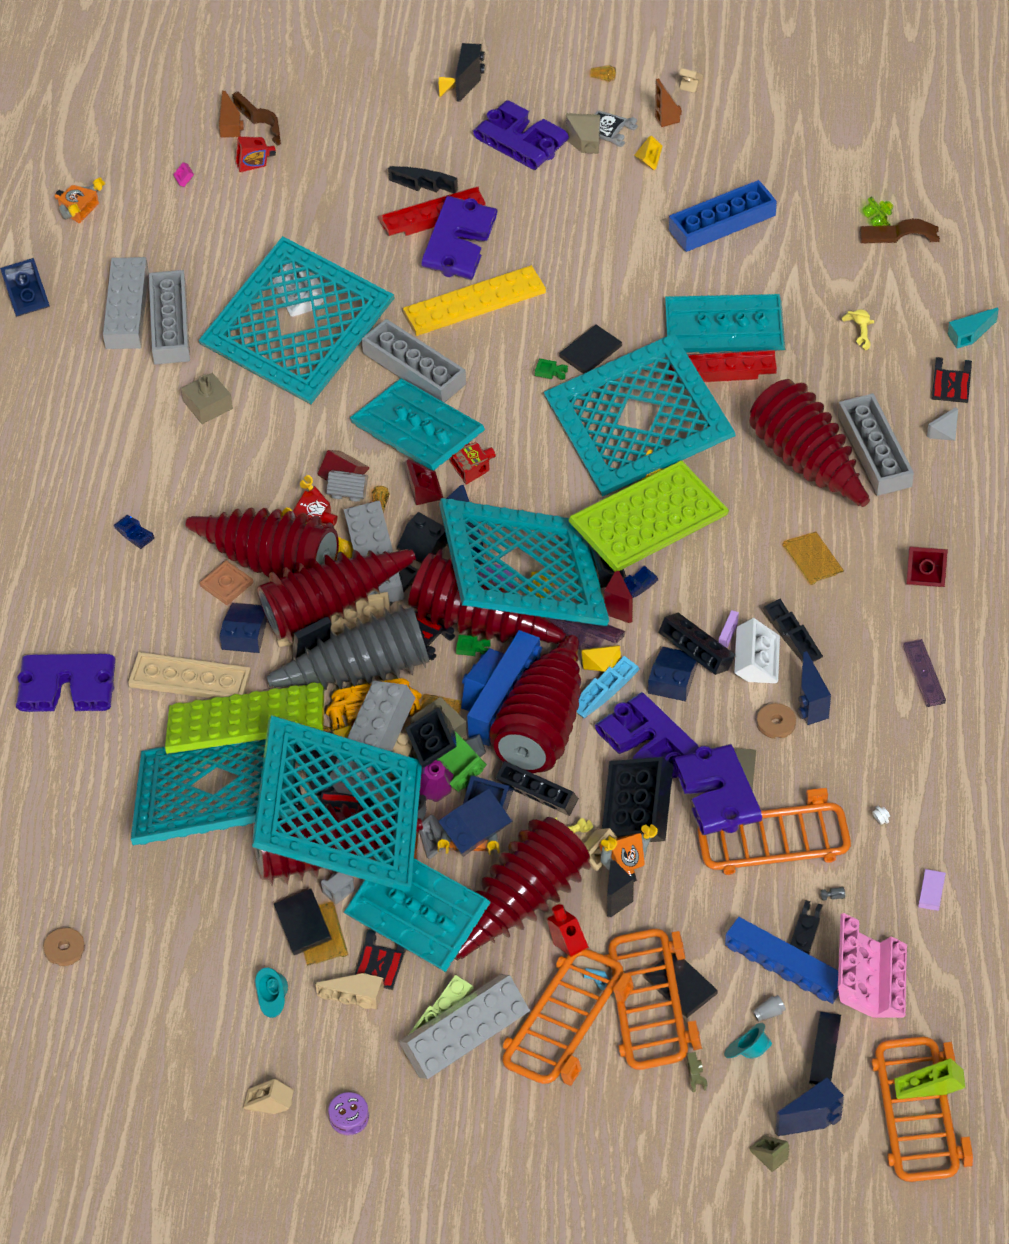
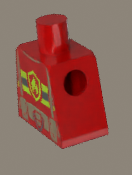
M474 442L465 445L449 459L456 472L467 485L490 470L489 460L495 458L496 454L492 447L483 450L478 443Z

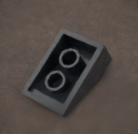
M462 43L455 76L457 102H460L481 81L482 74H485V64L482 62L485 59V51H482V44Z
M439 707L405 728L422 768L457 747L453 726Z

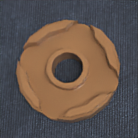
M768 704L759 711L757 726L759 731L769 738H785L794 731L796 716L794 711L784 704ZM779 719L782 722L775 724L772 722V720Z
M72 928L56 929L44 941L45 957L50 963H55L59 966H69L76 963L85 951L82 935ZM61 945H69V948L66 950L59 949Z

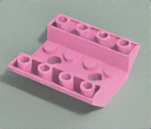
M842 913L840 916L838 968L840 1002L872 1018L905 1017L907 944L893 937H889L881 943L859 933V920Z

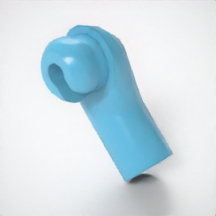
M585 968L588 972L610 980L604 971ZM584 974V978L594 980L601 990L606 988L607 983Z

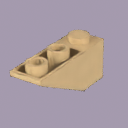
M364 973L316 983L317 996L322 999H332L343 1004L359 1005L365 1009L372 1008L377 1010L384 991L382 977Z

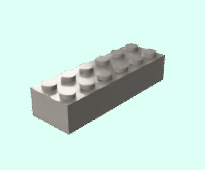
M146 257L111 258L103 330L106 349H141L149 275Z
M184 270L149 273L151 338L154 365L190 361Z
M385 319L362 338L363 354L444 403L466 385L465 369L388 319Z
M874 394L840 401L838 418L877 496L912 487L914 472Z
M380 501L344 509L353 550L358 551L362 556H367L369 550L374 554H382L384 551L388 553L393 552ZM399 572L389 579L390 583L386 581L379 586L380 593L388 592L390 602L405 599ZM373 590L369 595L378 594V592Z
M373 681L347 738L392 752L415 701V696L408 686ZM353 761L348 763L353 770L359 768ZM344 766L338 768L342 775L349 773ZM373 767L367 768L372 776L378 774ZM332 770L330 778L332 780L339 778ZM363 771L357 773L362 781L368 779ZM352 776L346 778L351 786L357 784ZM342 781L332 785L338 793L353 795ZM372 782L365 784L371 792L376 788ZM361 787L355 789L360 796L366 794Z
M500 974L400 1040L399 1043L418 1077L429 1079L530 1012L511 976Z

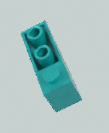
M998 307L949 322L948 336L955 347L958 349L974 344L997 322Z

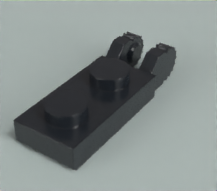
M806 900L802 913L799 915L790 945L810 955L820 924L823 905L818 904L815 909V916H810L807 914L811 904L810 901Z

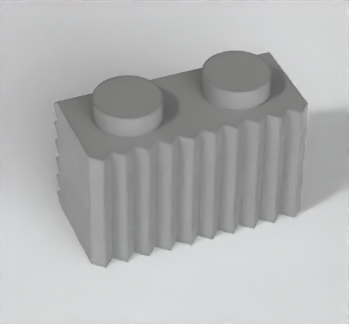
M335 470L329 472L326 493L330 494L331 498L342 499L344 496L350 497V501H360L366 497L368 475Z

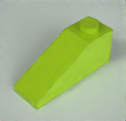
M951 1058L894 1078L896 1098L898 1099L947 1095L966 1088L964 1070Z

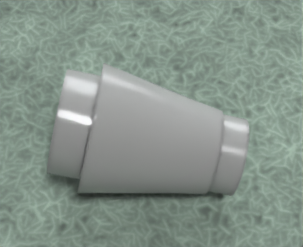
M777 995L768 998L753 1010L757 1021L760 1022L782 1015L786 1008L781 998Z

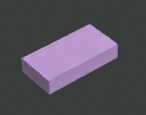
M731 610L719 637V643L728 648L738 625L739 612Z
M925 869L919 900L920 908L939 911L946 873Z

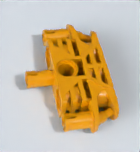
M399 678L380 681L407 685L415 696V701L409 714L414 716L415 710L416 713L421 711L419 700L422 695L419 691L409 687L410 682L407 679ZM372 683L370 685L363 684L339 689L332 694L333 702L328 706L326 715L331 717L333 730H338L337 724H339L340 729L345 727L342 715H346L348 726H353Z

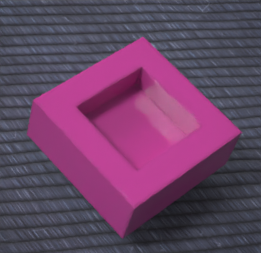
M183 162L173 175L178 184L185 187L194 173L189 165Z

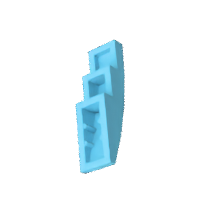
M623 656L613 668L609 667L599 679L594 678L582 691L579 698V708L576 713L582 718H586L597 710L640 670L639 667Z

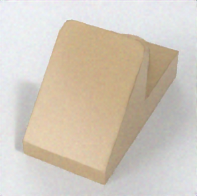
M683 68L680 69L679 75L683 76L680 89L695 93L703 79V74Z

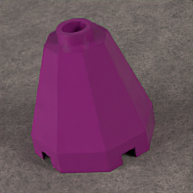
M435 760L422 768L419 795H425L426 800L439 802L451 793L452 786L450 782L453 780L454 774L444 762Z

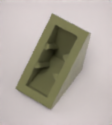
M764 1136L749 1148L771 1172L788 1160L789 1143L785 1140Z

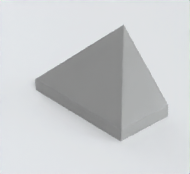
M953 408L929 423L927 437L930 439L955 441L958 408Z
M430 815L422 822L423 830L419 831L427 858L429 859L438 853L437 843L441 840L444 831L434 815Z

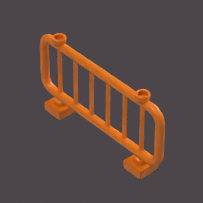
M827 788L807 790L806 805L761 811L762 819L779 818L786 854L770 856L762 820L759 822L766 856L749 857L744 827L741 824L739 827L746 859L729 860L725 834L721 830L720 835L726 860L721 862H715L711 859L707 836L702 835L697 826L703 861L708 868L723 870L726 875L734 874L736 872L735 868L821 857H824V861L827 863L834 862L836 856L845 854L851 846L844 810L836 803H827ZM831 810L837 814L843 840L841 847L830 848L822 811ZM818 812L826 849L810 851L802 814ZM798 814L806 851L790 853L782 816Z
M649 929L620 935L611 940L608 945V954L604 955L618 961L663 951L665 965L625 974L634 976L666 969L668 983L635 989L631 991L630 995L669 987L671 1001L626 1010L625 1002L621 1003L616 1000L623 1044H619L620 1055L625 1057L627 1064L636 1070H644L682 1061L688 1053V1043H692L694 1050L702 1049L696 1020L687 1022L689 1028L687 1031H685L672 959V953H676L677 960L686 959L680 931L671 932L673 941H669L668 935L661 929ZM651 937H659L662 947L617 956L616 948L619 944ZM611 967V973L613 977V975L615 974V969ZM672 1005L675 1019L629 1028L627 1014ZM672 1023L676 1024L678 1037L632 1046L630 1032ZM679 1041L680 1050L677 1054L645 1061H636L634 1059L633 1050Z
M585 949L572 957L568 955L566 958L563 956L558 958L556 967L559 969L515 1037L513 1039L507 1037L503 1043V1049H505L502 1057L503 1064L508 1070L541 1084L555 1081L561 1073L563 1082L572 1086L582 1070L579 1059L572 1056L612 992L614 991L617 1001L624 1003L634 988L631 976L623 972L620 962L590 949ZM585 956L614 968L615 974L611 980L576 967L572 963L577 957ZM570 968L607 983V986L602 994L597 996L561 980ZM562 985L596 999L597 1002L588 1013L551 996L557 986ZM551 1001L587 1017L580 1028L577 1029L540 1012L546 1003ZM539 1017L576 1034L567 1046L529 1029L536 1018ZM528 1033L566 1050L559 1061L555 1062L519 1045ZM518 1050L555 1067L550 1074L541 1075L513 1063L511 1057Z
M929 1037L903 1038L881 1042L875 1050L876 1058H872L873 1071H878L892 1152L887 1154L889 1167L894 1166L896 1175L901 1180L916 1182L953 1177L960 1168L959 1159L963 1160L964 1167L973 1166L970 1136L961 1137L960 1146L956 1145L947 1095L891 1099L889 1084H895V1081L888 1080L886 1066L933 1061L934 1065L950 1058L955 1062L952 1042H944L943 1051H939L937 1043ZM926 1045L931 1050V1057L885 1061L884 1051L890 1048ZM937 1098L940 1100L942 1113L894 1118L892 1103ZM943 1117L945 1132L905 1137L897 1136L895 1122ZM936 1137L947 1138L948 1152L901 1157L899 1141ZM943 1156H950L951 1166L948 1169L917 1173L905 1172L902 1161Z

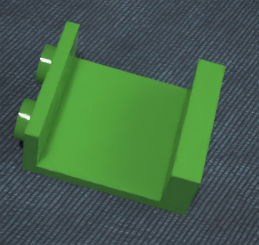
M455 731L457 747L436 761L444 762L454 774L450 785L459 792L468 786L471 775L477 776L481 774L487 764Z

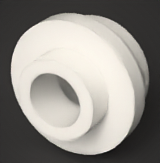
M876 806V810L872 813L880 825L889 823L888 818L890 814L885 807L880 808Z

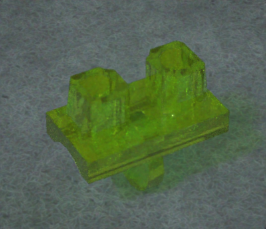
M872 196L868 198L869 204L862 208L867 218L876 214V216L870 219L873 226H891L886 214H892L893 204L890 201H881L879 206Z

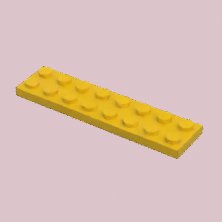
M531 265L404 307L403 314L415 335L418 336L546 293V287Z

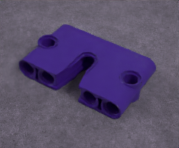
M506 100L497 109L488 111L487 120H484L473 130L474 136L479 141L533 170L539 168L546 160H552L555 157V152L569 140V136L564 129L545 119L533 124L523 133L530 123V120H528L529 111L509 100Z
M447 196L425 250L422 267L441 270L442 274L446 277L457 275L472 280L482 257L480 254L482 248L457 237L488 241L498 210L478 204L472 198L462 200Z
M110 654L25 655L22 657L21 670L17 677L19 685L16 708L24 712L55 711L61 695L62 685L70 683L75 711L109 710L111 708L112 692L115 688L114 672L116 658Z
M642 692L627 703L617 704L614 708V713L607 715L595 724L598 734L618 754L637 747L645 740H650L632 759L663 757L673 764L674 757L695 753L699 748L675 722ZM673 766V775H672V778H677V775H676V772H675L674 766Z
M731 744L716 748L701 746L695 753L673 758L674 770L684 794L705 792L692 798L694 804L692 812L702 835L720 832L721 830L733 833L738 830L741 824L748 825L762 821L758 802Z

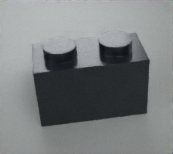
M418 512L407 523L397 545V550L412 549L416 561L422 564L429 553L436 554L440 549L443 550L448 545L445 528L440 523Z

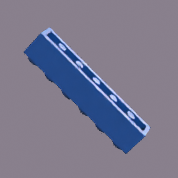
M741 917L737 918L726 933L725 945L731 951L744 955L749 961L757 962L766 970L777 973L784 980L799 985L802 990L817 995L823 1001L833 1004L839 996L838 970Z

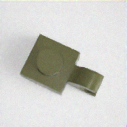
M696 1052L687 1053V1067L691 1081V1090L696 1092V1084H702L704 1091L707 1090V1080L699 1074L703 1072L701 1060H697Z

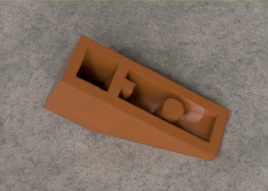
M656 79L655 118L661 128L680 123V115H682L680 105L676 104L660 79Z
M222 91L219 120L220 136L241 137V130H244V120H241L240 112L227 92Z

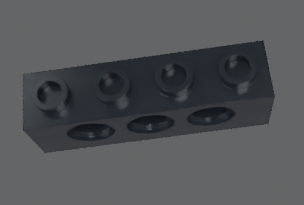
M679 612L664 617L658 632L713 674L716 675L729 670L735 657L732 651Z
M506 761L503 762L495 778L500 784L513 788V791L568 816L571 815L579 799L573 791Z

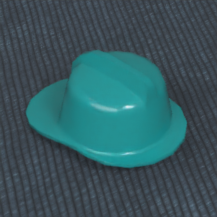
M263 968L259 970L255 979L259 1006L265 1016L275 1018L283 1011L285 995L288 992V982L282 974L274 969Z
M762 1022L754 1025L748 1032L733 1041L726 1048L724 1056L726 1058H734L741 1054L746 1058L753 1059L763 1055L772 1045L771 1040L764 1032L765 1024Z

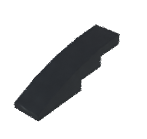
M389 166L388 168L389 181L418 192L421 188L435 193L439 189L450 193L458 191V178L445 173L403 166Z
M781 599L764 606L763 610L773 626L802 662L803 652L806 651L813 662L823 657L805 626L799 624L793 612L787 610Z
M820 1012L809 1084L817 1085L826 1078L830 1081L832 1080L841 1022L840 1014Z

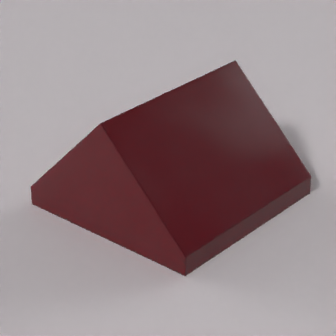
M327 450L318 471V476L328 481V474L331 470L365 474L369 470V466L342 451Z
M408 459L406 461L407 477L415 504L421 505L440 501L441 498H444L436 471Z
M909 546L906 584L945 587L948 549Z
M615 571L604 590V602L607 613L612 618L632 623L633 598L620 572Z

